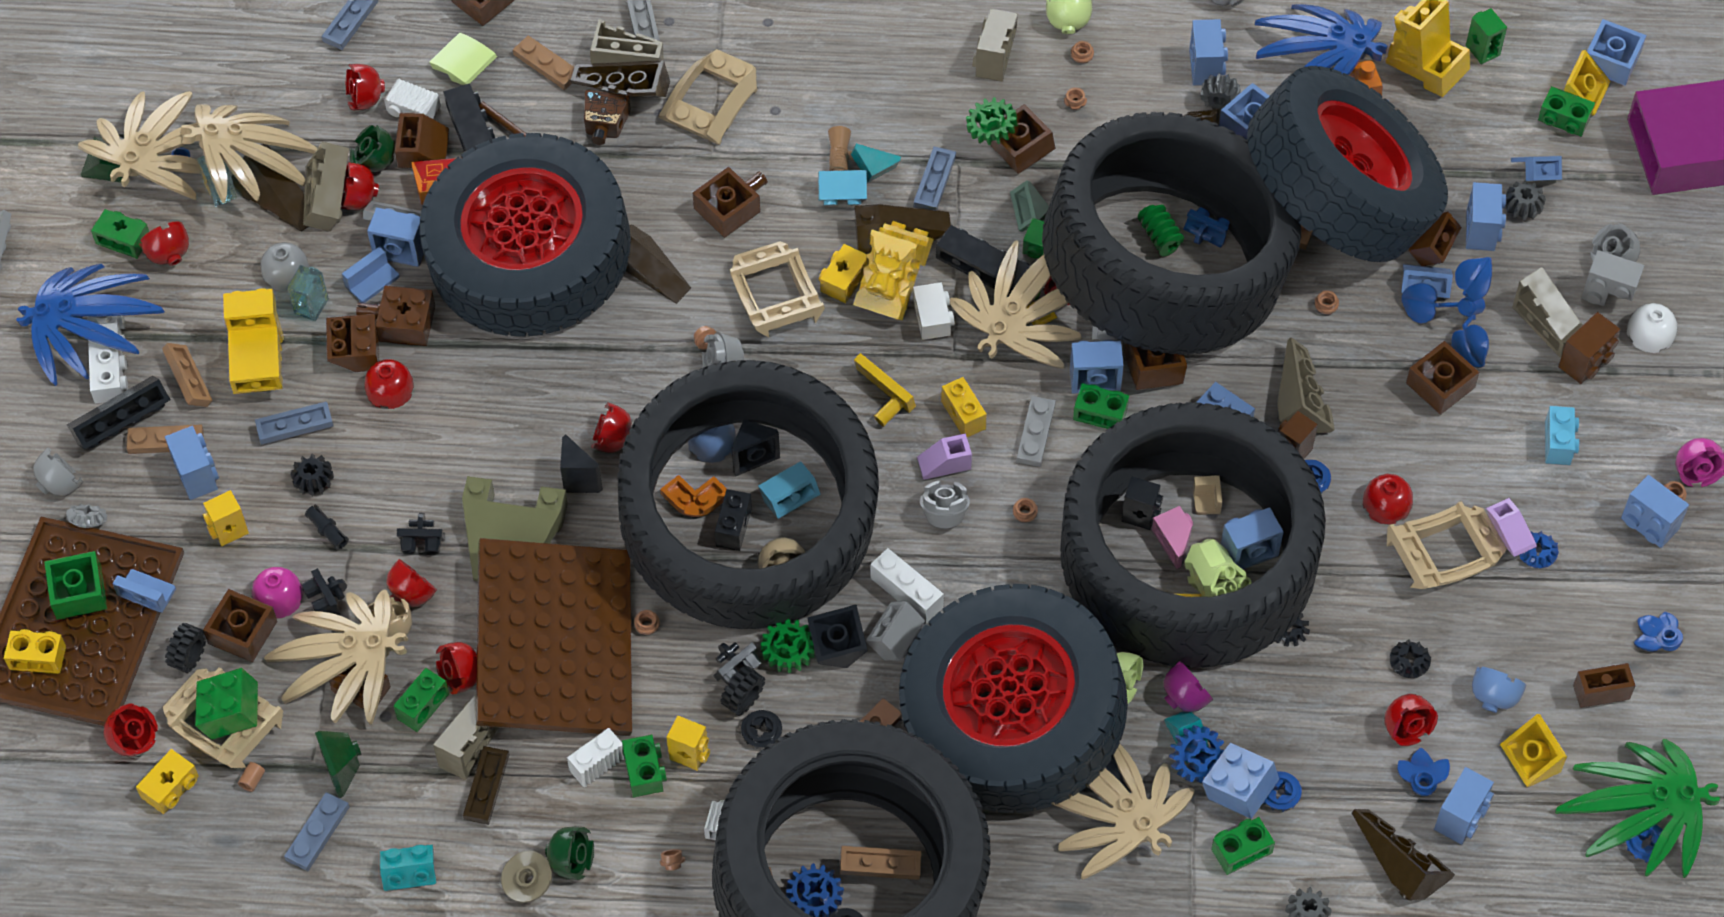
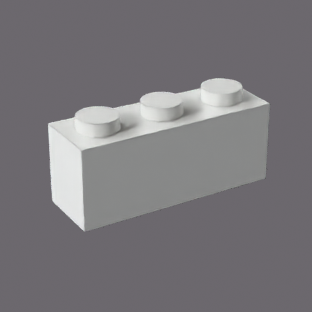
M889 548L870 564L871 579L897 601H907L925 620V624L943 609L944 594Z

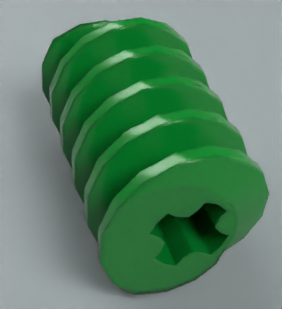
M1149 205L1139 211L1137 219L1141 222L1142 227L1146 229V233L1150 236L1159 254L1166 257L1178 249L1184 240V235L1179 233V227L1175 226L1173 219H1170L1171 215L1169 212H1166L1167 208L1165 205Z

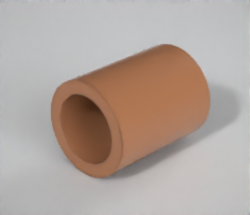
M249 762L238 781V785L247 791L253 792L265 773V769L254 762Z

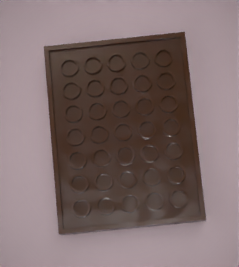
M41 516L0 612V702L104 726L107 717L116 708L125 704L161 613L117 596L113 582L117 575L126 578L130 570L134 569L172 584L184 555L183 548L96 528H82L69 522ZM95 551L102 568L108 609L57 620L50 606L44 562ZM25 629L34 633L51 631L60 634L66 645L60 674L9 670L4 660L10 631ZM23 647V648H21L19 651H23V650H25L27 647ZM48 649L44 653H48L52 651V649Z
M486 538L479 539L476 726L600 734L607 728H610L615 735L631 736L630 558L627 550Z

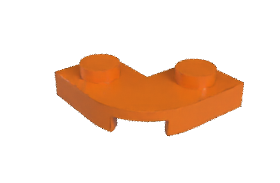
M678 475L660 489V494L681 514L689 517H701L709 514L723 503L727 488L713 476L698 489L694 490Z

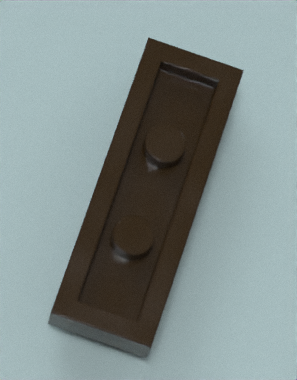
M483 746L463 813L464 820L490 824L510 756L508 750Z

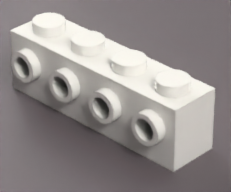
M124 316L87 317L88 321L100 324L125 338L121 333V329H125ZM88 340L90 392L95 404L104 403L123 393L124 390H128L126 375L123 376V370L127 369L126 356L122 355L121 350Z

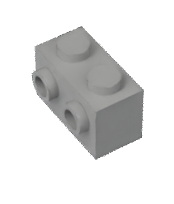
M907 601L890 602L866 642L884 661L901 660L907 654L908 647L919 634L925 620Z

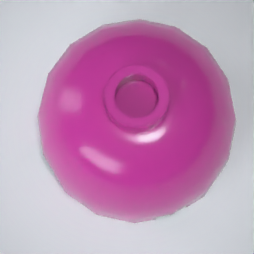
M1696 438L1681 446L1677 452L1675 465L1682 482L1693 487L1692 483L1702 482L1701 487L1715 483L1723 477L1724 452L1720 445L1711 439Z
M271 567L263 570L255 578L252 584V599L272 606L276 618H284L291 615L301 605L303 589L298 577L291 570L283 567Z

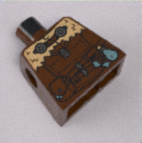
M591 90L585 91L586 134L592 135L591 140L594 144H605L606 137H619L631 111L630 96Z

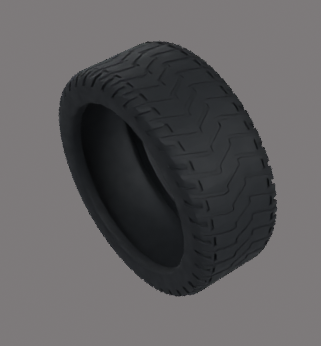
M1142 112L1140 114L1135 113L1133 116L1119 117L1117 120L1113 119L1110 122L1104 123L1082 138L1070 151L1062 166L1046 213L1042 231L1044 258L1057 289H1059L1061 295L1065 296L1067 303L1073 309L1076 308L1078 310L1077 313L1086 321H1091V325L1097 327L1100 331L1105 330L1107 335L1117 340L1122 339L1124 343L1134 347L1140 346L1141 349L1153 352L1159 351L1164 354L1190 355L1216 351L1233 345L1253 333L1265 322L1274 309L1298 254L1301 240V224L1299 219L1295 220L1285 210L1287 207H1283L1274 197L1275 193L1272 194L1264 183L1265 180H1262L1252 160L1248 141L1243 136L1236 135L1234 131L1224 126L1219 127L1217 123L1210 122L1209 120L1201 121V118L1191 115L1183 117L1180 113L1169 112L1167 115L1164 112H1151V114ZM1142 191L1169 194L1190 201L1208 210L1217 219L1222 217L1230 222L1228 229L1241 245L1247 263L1223 273L1204 275L1173 272L1150 264L1129 252L1111 236L1099 219L1095 204L1105 198L1118 194Z
M758 360L723 362L694 370L682 376L681 379H676L666 386L665 390L662 389L651 399V402L646 404L639 417L635 419L629 430V435L626 436L622 448L623 452L620 454L619 472L617 473L620 529L629 558H632V563L637 572L643 576V580L652 590L654 589L656 594L666 603L669 602L671 606L684 614L687 613L690 617L716 626L735 629L768 628V626L774 627L776 623L780 622L785 624L787 619L790 622L801 619L820 609V607L832 600L857 572L867 553L873 533L879 492L878 465L873 445L862 422L846 401L829 386L809 374L774 362ZM744 419L785 430L805 441L825 461L835 478L841 499V508L837 518L826 535L811 549L786 563L761 569L724 566L710 562L687 549L668 530L657 511L653 496L663 468L671 456L685 443L712 428L742 423Z
M1186 402L1185 404L1170 403L1164 406L1159 405L1139 411V413H1134L1111 426L1105 433L1097 437L1092 442V445L1088 446L1081 459L1077 461L1072 472L1073 475L1069 478L1066 489L1067 493H1065L1060 543L1061 567L1064 570V579L1066 585L1069 586L1072 598L1093 614L1103 626L1113 644H1117L1118 647L1127 652L1136 654L1154 663L1173 667L1180 661L1187 668H1208L1250 657L1282 637L1296 622L1305 609L1313 591L1325 538L1326 517L1324 501L1310 467L1285 437L1266 423L1238 410L1216 404ZM1169 475L1219 476L1220 481L1243 491L1259 504L1263 510L1271 508L1283 530L1281 541L1283 553L1277 563L1259 580L1238 591L1213 597H1185L1160 591L1140 581L1125 569L1106 545L1099 523L1110 506L1126 493L1132 476L1146 481Z

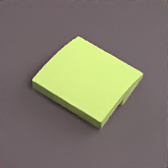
M459 33L430 61L433 69L448 74L451 81L465 85L471 83L497 56L482 43Z

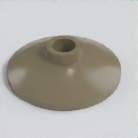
M535 851L520 852L514 855L504 866L501 875L502 888L506 895L516 902L528 903L535 901L548 890L552 880V868L542 854ZM533 876L532 881L527 883L528 877Z

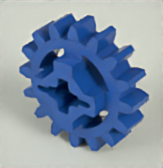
M1193 725L1192 732L1184 728L1183 737L1175 736L1178 743L1170 745L1171 748L1175 749V753L1170 754L1169 758L1175 760L1171 766L1178 770V776L1185 777V780L1193 782L1195 779V781L1202 783L1203 777L1207 776L1224 752V749L1220 748L1224 741L1217 738L1218 733L1210 731V728L1202 726L1200 729V727ZM1203 738L1208 740L1211 747L1206 746V741ZM1185 761L1189 762V767H1191L1192 770L1187 768V766L1185 765Z
M813 863L810 870L801 866L800 874L795 871L792 873L793 880L787 881L788 889L785 896L790 898L789 900L810 916L819 917L822 915L823 917H829V911L836 912L837 905L842 904L843 898L841 896L843 895L844 887H839L841 878H833L834 870L827 873L825 872V865H822L819 870L816 869ZM828 887L831 888L832 897H830V893L826 891ZM797 888H799V892L802 893L801 898L798 897Z

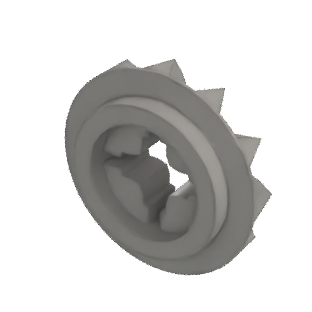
M79 504V506H71L67 510L66 519L75 526L93 528L104 524L107 521L106 510L98 505Z

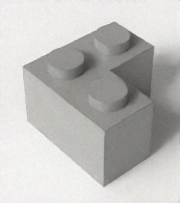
M1597 250L1581 299L1601 306H1605L1609 294L1615 295L1620 299L1632 301L1645 265Z

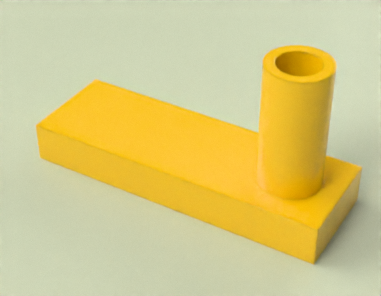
M860 353L854 359L856 369L891 398L874 415V419L881 426L884 427L902 408L910 413L916 407L914 397Z

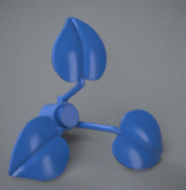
M1491 257L1468 259L1458 265L1455 272V281L1457 286L1464 290L1463 295L1466 296L1460 302L1436 303L1437 290L1426 283L1414 284L1405 289L1401 296L1402 304L1408 316L1417 323L1431 321L1436 313L1435 307H1458L1459 312L1467 316L1468 319L1462 325L1463 330L1453 333L1451 340L1452 348L1472 366H1485V359L1489 349L1488 335L1479 325H1468L1472 320L1476 319L1475 315L1481 314L1485 309L1483 297L1488 293L1492 279Z

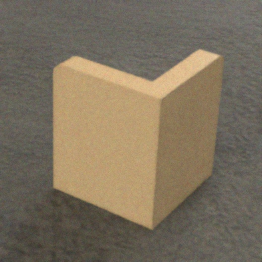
M1219 476L1194 477L1193 498L1196 515L1221 514L1222 493Z

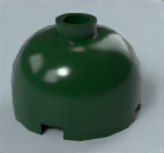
M369 125L362 130L354 141L358 143L356 149L353 150L351 148L350 162L366 166L372 173L389 167L394 161L395 143L391 135L378 125L376 127Z
M571 826L557 830L553 834L545 848V855L553 872L563 878L580 880L585 877L582 874L585 868L586 870L591 869L594 858V841L589 840L587 833L591 834L590 830L585 827Z

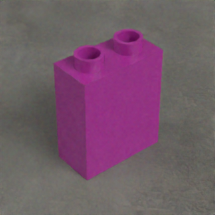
M1724 80L1636 91L1627 121L1652 195L1723 186Z

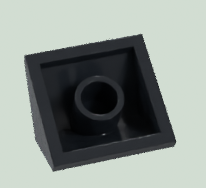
M743 420L731 448L735 477L780 459L779 432L777 429L749 420Z
M565 434L562 437L560 461L563 489L566 490V493H600L603 487L599 464Z
M857 604L807 617L818 664L848 668L868 651Z

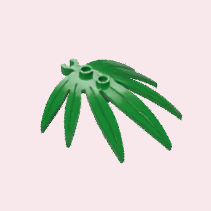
M1662 739L1661 744L1670 761L1660 753L1644 745L1633 742H1626L1625 744L1626 748L1665 775L1641 766L1620 762L1575 764L1573 767L1575 771L1650 783L1619 785L1596 790L1576 797L1556 808V814L1602 813L1649 808L1612 827L1587 849L1585 856L1590 857L1629 841L1671 815L1673 818L1661 832L1651 852L1645 876L1648 877L1662 863L1675 845L1683 826L1686 825L1681 852L1682 875L1686 878L1695 861L1701 842L1703 829L1701 802L1710 806H1715L1719 803L1720 797H1712L1708 793L1716 792L1718 784L1709 783L1705 787L1698 788L1696 772L1691 760L1680 747L1667 739Z

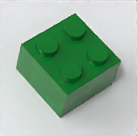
M95 551L44 562L50 606L57 620L108 609L102 568Z
M243 668L197 681L195 726L211 740L257 726L258 681Z

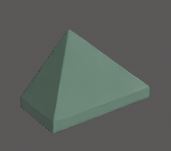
M1028 180L1010 192L1018 229L1023 232L1029 227L1032 218L1040 220L1044 216L1049 205Z

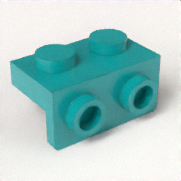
M433 844L416 845L401 849L391 848L386 851H380V873L383 889L389 891L436 884Z

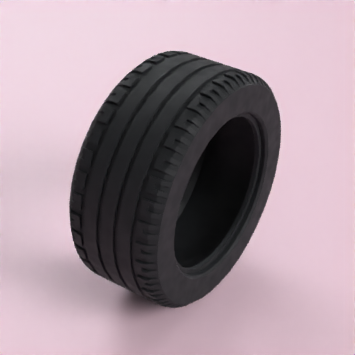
M841 719V722L830 720L828 722H818V725L815 726L810 724L804 728H798L794 733L789 732L775 740L774 744L770 743L758 752L757 757H753L742 769L741 774L736 777L729 789L730 793L726 795L718 821L712 869L713 896L716 909L719 911L718 916L812 917L794 905L781 891L768 867L765 847L782 823L806 807L834 800H853L880 807L894 814L917 835L928 854L933 871L934 886L918 906L902 917H976L986 888L991 861L989 857L991 854L990 836L987 835L989 829L985 814L982 813L981 803L976 793L972 792L973 787L967 781V778L964 774L959 773V768L949 758L943 756V752L934 748L930 743L926 744L924 739L916 737L910 732L908 734L902 732L903 729L894 728L889 724L884 726L880 725V722L874 723L868 720L858 722L857 719Z

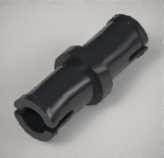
M316 504L314 507L311 506L307 509L305 516L318 528L317 531L321 536H325L337 550L347 545L349 538L339 530L333 518H328Z

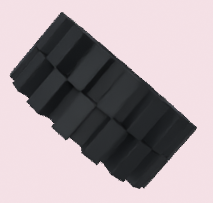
M182 623V626L179 625L177 631H174L173 638L169 640L171 643L166 649L168 652L165 654V658H167L165 662L170 667L188 673L197 666L196 662L200 661V655L204 652L203 647L206 646V637L203 629L188 623Z
M747 665L744 668H740L739 673L736 672L734 678L729 680V685L724 688L725 692L722 693V698L720 699L721 704L736 715H743L744 712L749 710L750 706L754 705L755 699L759 698V693L763 691L762 687L765 685V678Z

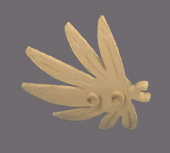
M190 91L179 94L160 105L147 118L139 132H137L145 108V92H140L128 108L123 140L119 138L118 132L111 122L99 118L97 120L98 131L108 145L97 140H85L78 143L80 150L97 158L120 165L119 168L111 172L110 178L111 182H114L116 178L123 177L121 180L123 187L129 184V176L141 175L160 186L196 200L194 190L184 180L169 171L210 174L207 164L197 159L181 155L157 156L186 145L182 143L181 127L168 133L159 141L157 140L183 112L193 96ZM197 123L189 124L193 127H198Z
M196 105L194 115L198 127L191 125L181 126L180 134L183 135V144H192L195 141H199L210 176L222 203H225L227 196V174L224 162L256 201L259 200L260 191L256 179L249 166L235 151L304 186L305 178L295 166L278 153L257 143L290 148L312 154L317 150L314 145L292 133L274 127L257 125L284 124L289 126L290 121L281 117L265 113H243L228 117L237 110L238 106L236 105L220 106L212 114H210L211 108L209 105Z
M1016 240L1008 249L1000 265L995 284L994 305H990L986 289L980 278L973 271L969 272V287L973 300L980 311L978 312L970 303L958 298H950V305L968 324L989 334L987 339L980 341L978 350L982 352L986 346H990L991 351L988 355L991 359L997 354V345L1004 343L1014 351L1032 360L1064 369V363L1056 354L1048 348L1029 340L1063 342L1080 340L1082 336L1075 330L1058 325L1026 326V324L1040 319L1068 303L1065 300V296L1061 295L1059 289H1056L1027 309L1028 305L1035 299L1051 277L1044 255L1030 266L1020 278L1010 296L1007 297L1018 261L1019 242Z
M382 590L375 599V617H373L369 607L359 596L351 592L346 594V600L351 611L362 622L360 625L342 616L327 612L312 611L293 615L296 621L344 633H324L302 637L290 641L265 655L264 659L266 662L310 660L341 655L324 661L301 675L283 694L282 701L284 704L316 689L356 664L345 677L337 691L332 706L331 719L334 723L338 722L365 680L363 691L364 712L367 722L370 725L373 724L384 682L386 657L390 651H394L398 655L407 653L404 646H398L400 642L408 641L405 633H397L392 637H388L392 604L387 590Z
M1119 744L1113 757L1131 793L1127 791L1113 774L1104 769L1103 772L1099 771L1100 775L1087 786L1113 808L1079 793L1074 796L1070 794L1069 799L1055 805L1088 818L1116 825L1115 827L1087 829L1059 843V851L1088 849L1112 843L1099 851L1089 861L1081 873L1082 880L1118 862L1142 842L1149 841L1151 843V850L1158 856L1161 854V848L1157 845L1159 842L1165 843L1168 848L1171 847V838L1164 833H1160L1158 829L1173 820L1186 808L1193 798L1195 790L1193 788L1179 790L1167 800L1166 804H1163L1170 784V770L1167 763H1163L1158 769L1152 785L1151 799H1147L1144 784L1135 762L1123 746Z

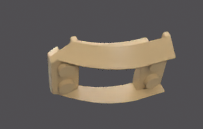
M716 49L696 61L687 70L673 89L658 117L720 145L725 131L729 129L742 106L758 90L756 68L752 64ZM702 71L737 85L727 97L716 116L682 101L684 95Z
M779 241L735 255L732 261L733 267L729 269L745 311L756 331L769 337V330L781 328L782 326L803 321L812 317L816 324L825 307L823 302L821 303L818 293L806 272L798 248L790 249L788 244ZM787 262L801 297L759 310L745 275L754 274L770 267H777Z
M1458 502L1455 506L1434 515L1407 521L1404 525L1394 526V524H1391L1387 528V546L1394 545L1414 580L1410 588L1426 589L1471 577L1495 566L1507 550L1485 510L1477 506L1472 508L1466 507L1463 502ZM1462 522L1482 558L1450 570L1438 572L1420 539L1449 529Z
M221 668L211 672L208 669L196 670L163 706L168 726L199 750L231 768H246L242 761L274 726L281 729L282 708L279 706L275 707L269 704L267 700L258 696L257 726L233 733L220 746L184 722L196 709L197 681L225 673Z

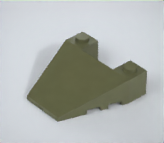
M467 476L462 501L473 581H478V542L480 538L551 544V540L560 531L564 523L568 506L566 490L541 486L536 508L493 502L495 493L492 479Z

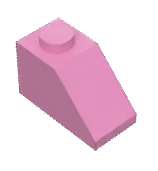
M1180 506L1154 517L1152 524L1153 533L1176 569L1182 565L1193 526L1190 515L1184 513Z

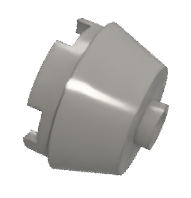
M720 332L706 335L704 342L708 344L707 351L702 352L703 367L723 362L744 360V352L738 338Z
M941 481L932 482L924 488V494L920 498V505L927 521L938 528H952L959 525L970 504L967 489L958 482H954V486L948 484L941 485Z

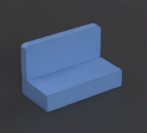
M1562 156L1511 158V162H1525L1526 181L1562 180Z
M379 246L344 271L342 277L345 287L361 303H365L381 292L384 286H389L399 278V273L387 262L386 253Z
M1403 264L1401 293L1411 285L1426 283L1437 290V297L1450 298L1453 273L1451 269Z
M134 569L130 570L126 578L117 575L113 582L117 596L161 613L176 590L174 585Z

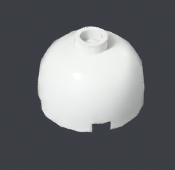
M1655 303L1645 304L1636 309L1627 325L1628 337L1630 335V338L1633 340L1632 344L1636 348L1650 353H1657L1665 348L1668 349L1674 342L1677 333V321L1674 314L1667 307Z

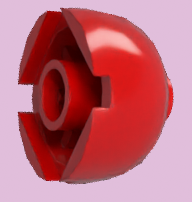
M349 64L348 66L351 69L346 70L345 90L346 95H351L352 102H348L351 110L370 109L379 101L381 93H384L385 82L383 79H380L378 72L373 67L366 64Z
M348 162L341 209L360 210L371 202L372 197H377L379 184L374 183V175L366 166Z
M179 221L168 223L169 228L163 230L159 226L141 238L139 245L150 261L160 265L169 264V266L177 265L182 261L181 257L186 254L189 248V237L183 223Z
M385 359L376 362L369 368L365 376V392L369 401L376 407L381 408L380 406L388 407V409H395L403 406L412 396L414 381L409 369L401 362Z
M607 402L604 408L608 409L606 415H600L592 439L594 441L597 440V443L592 444L591 448L605 453H614L623 448L626 436L630 433L632 420L623 408Z
M1388 473L1379 475L1367 485L1363 494L1362 505L1372 520L1380 524H1396V521L1403 518L1406 519L1411 512L1413 492L1410 485L1402 477Z
M398 559L392 565L387 574V588L392 593L390 598L394 597L395 602H401V599H404L410 607H419L426 604L437 591L430 582L421 577L401 559Z
M463 642L439 646L436 654L440 653V660L436 661L438 676L446 680L447 687L450 686L452 690L450 694H459L473 688L477 683V652Z
M1416 694L1402 695L1393 700L1388 706L1384 717L1385 727L1389 735L1400 746L1418 744L1421 742V739L1418 737L1423 736L1425 733L1429 736L1438 721V713L1433 705L1422 696Z
M133 703L116 708L106 719L104 724L106 743L115 753L121 756L131 757L147 752L156 742L154 739L155 732L158 731V725L154 715L144 706L139 707Z

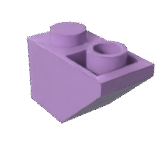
M966 433L942 438L917 456L923 480L971 470L972 453Z
M1510 498L1486 508L1489 519L1506 548L1514 557L1537 547L1520 510Z

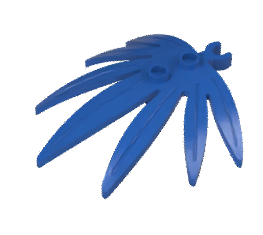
M1293 4L1291 9L1301 10L1319 18L1305 15H1276L1257 19L1254 24L1255 26L1273 27L1315 35L1291 37L1269 44L1257 51L1256 59L1329 49L1330 51L1317 56L1304 67L1322 66L1331 68L1337 63L1333 69L1342 72V74L1349 75L1358 62L1365 58L1366 54L1370 55L1375 61H1381L1382 55L1387 53L1388 48L1384 43L1372 42L1381 31V21L1370 18L1367 21V25H1365L1363 18L1358 13L1348 9H1344V14L1350 23L1329 9L1307 4Z
M96 264L74 273L72 272L75 270L72 267H68L55 273L44 282L36 296L35 307L20 306L18 308V311L25 316L17 318L16 321L21 326H28L32 323V342L37 359L54 386H57L56 369L47 338H49L59 355L85 379H89V375L80 357L69 341L58 331L59 327L92 342L117 350L139 354V350L132 343L116 332L82 318L164 313L165 311L162 307L136 298L108 294L87 295L128 283L149 280L150 278L146 274L108 275L75 285L90 274L105 268L103 264Z

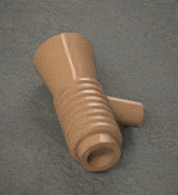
M844 126L831 127L828 130L831 146L829 171H848V160L854 161L851 156L852 151L847 149L851 130Z

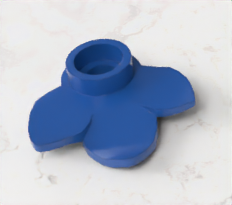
M1663 612L1659 618L1646 615L1637 619L1638 626L1643 635L1634 642L1636 647L1651 652L1661 648L1666 651H1674L1682 644L1683 634L1678 629L1679 623L1674 615Z
M1419 748L1413 754L1410 762L1398 761L1399 775L1402 779L1411 783L1413 791L1421 796L1433 794L1437 784L1445 781L1450 771L1448 759L1433 762L1423 748ZM1426 782L1428 786L1424 787L1421 786L1419 783Z

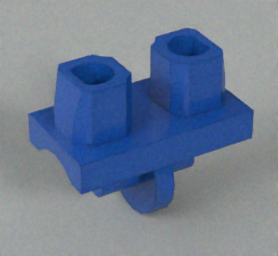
M1202 207L1196 211L1190 209L1187 213V221L1183 230L1195 235L1194 243L1198 245L1205 240L1221 248L1225 243L1230 222L1222 217L1218 218L1217 221L1209 218L1210 213Z

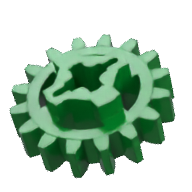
M993 97L992 102H988L985 98L983 99L984 104L980 105L976 102V109H969L970 116H966L968 133H971L972 139L978 138L980 144L984 140H987L988 145H991L994 140L997 144H1000L1001 138L1008 140V133H1015L1014 127L1018 126L1016 110H1013L1011 103L1006 105L1005 99L997 102L996 97Z
M787 619L785 624H781V622L776 623V628L768 626V634L763 633L761 651H764L763 659L769 661V667L777 665L778 672H781L784 667L787 668L788 673H791L793 667L801 671L802 663L807 666L810 665L809 658L815 657V650L807 624L800 627L799 620H796L794 624H790V620Z

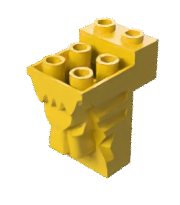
M1421 0L1415 7L1408 6L1405 10H1400L1394 16L1397 30L1394 32V42L1389 47L1388 57L1385 62L1423 81L1424 89L1444 97L1470 70V49L1450 40L1449 1Z
M892 221L891 225L884 223L883 228L880 227L879 232L871 230L870 245L872 246V251L867 254L869 264L864 267V276L853 305L891 318L903 320L920 265H926L934 240L927 237L929 232L917 228L914 229V232L905 230L906 225Z
M260 288L253 291L224 293V320L228 330L229 381L233 394L283 389L281 343L284 341V335L276 310L273 289Z

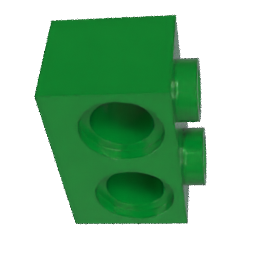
M1551 86L1541 106L1538 121L1582 137L1592 116L1595 102Z
M1082 383L1074 406L1073 420L1109 429L1125 418L1130 395H1126L1121 391H1111L1100 388L1097 385Z
M425 668L394 704L397 720L418 733L448 697L449 691L446 680Z
M653 735L622 740L633 798L664 792L662 782H666L667 777L665 767H659L658 759L662 758L660 744H654ZM643 751L648 752V755L643 757L637 755ZM644 775H653V778L649 780L642 779Z
M1257 817L1253 820L1246 819L1240 822L1236 828L1230 831L1223 830L1217 833L1213 838L1211 850L1226 875H1229L1272 854L1275 841L1260 817ZM1253 835L1259 840L1251 841L1247 837ZM1230 846L1235 848L1236 851L1228 852L1224 848Z

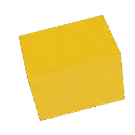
M1583 50L1570 74L1564 91L1595 102L1592 116H1594L1611 81L1588 52Z
M1536 714L1500 744L1526 787L1533 786L1561 773L1567 755L1540 714Z

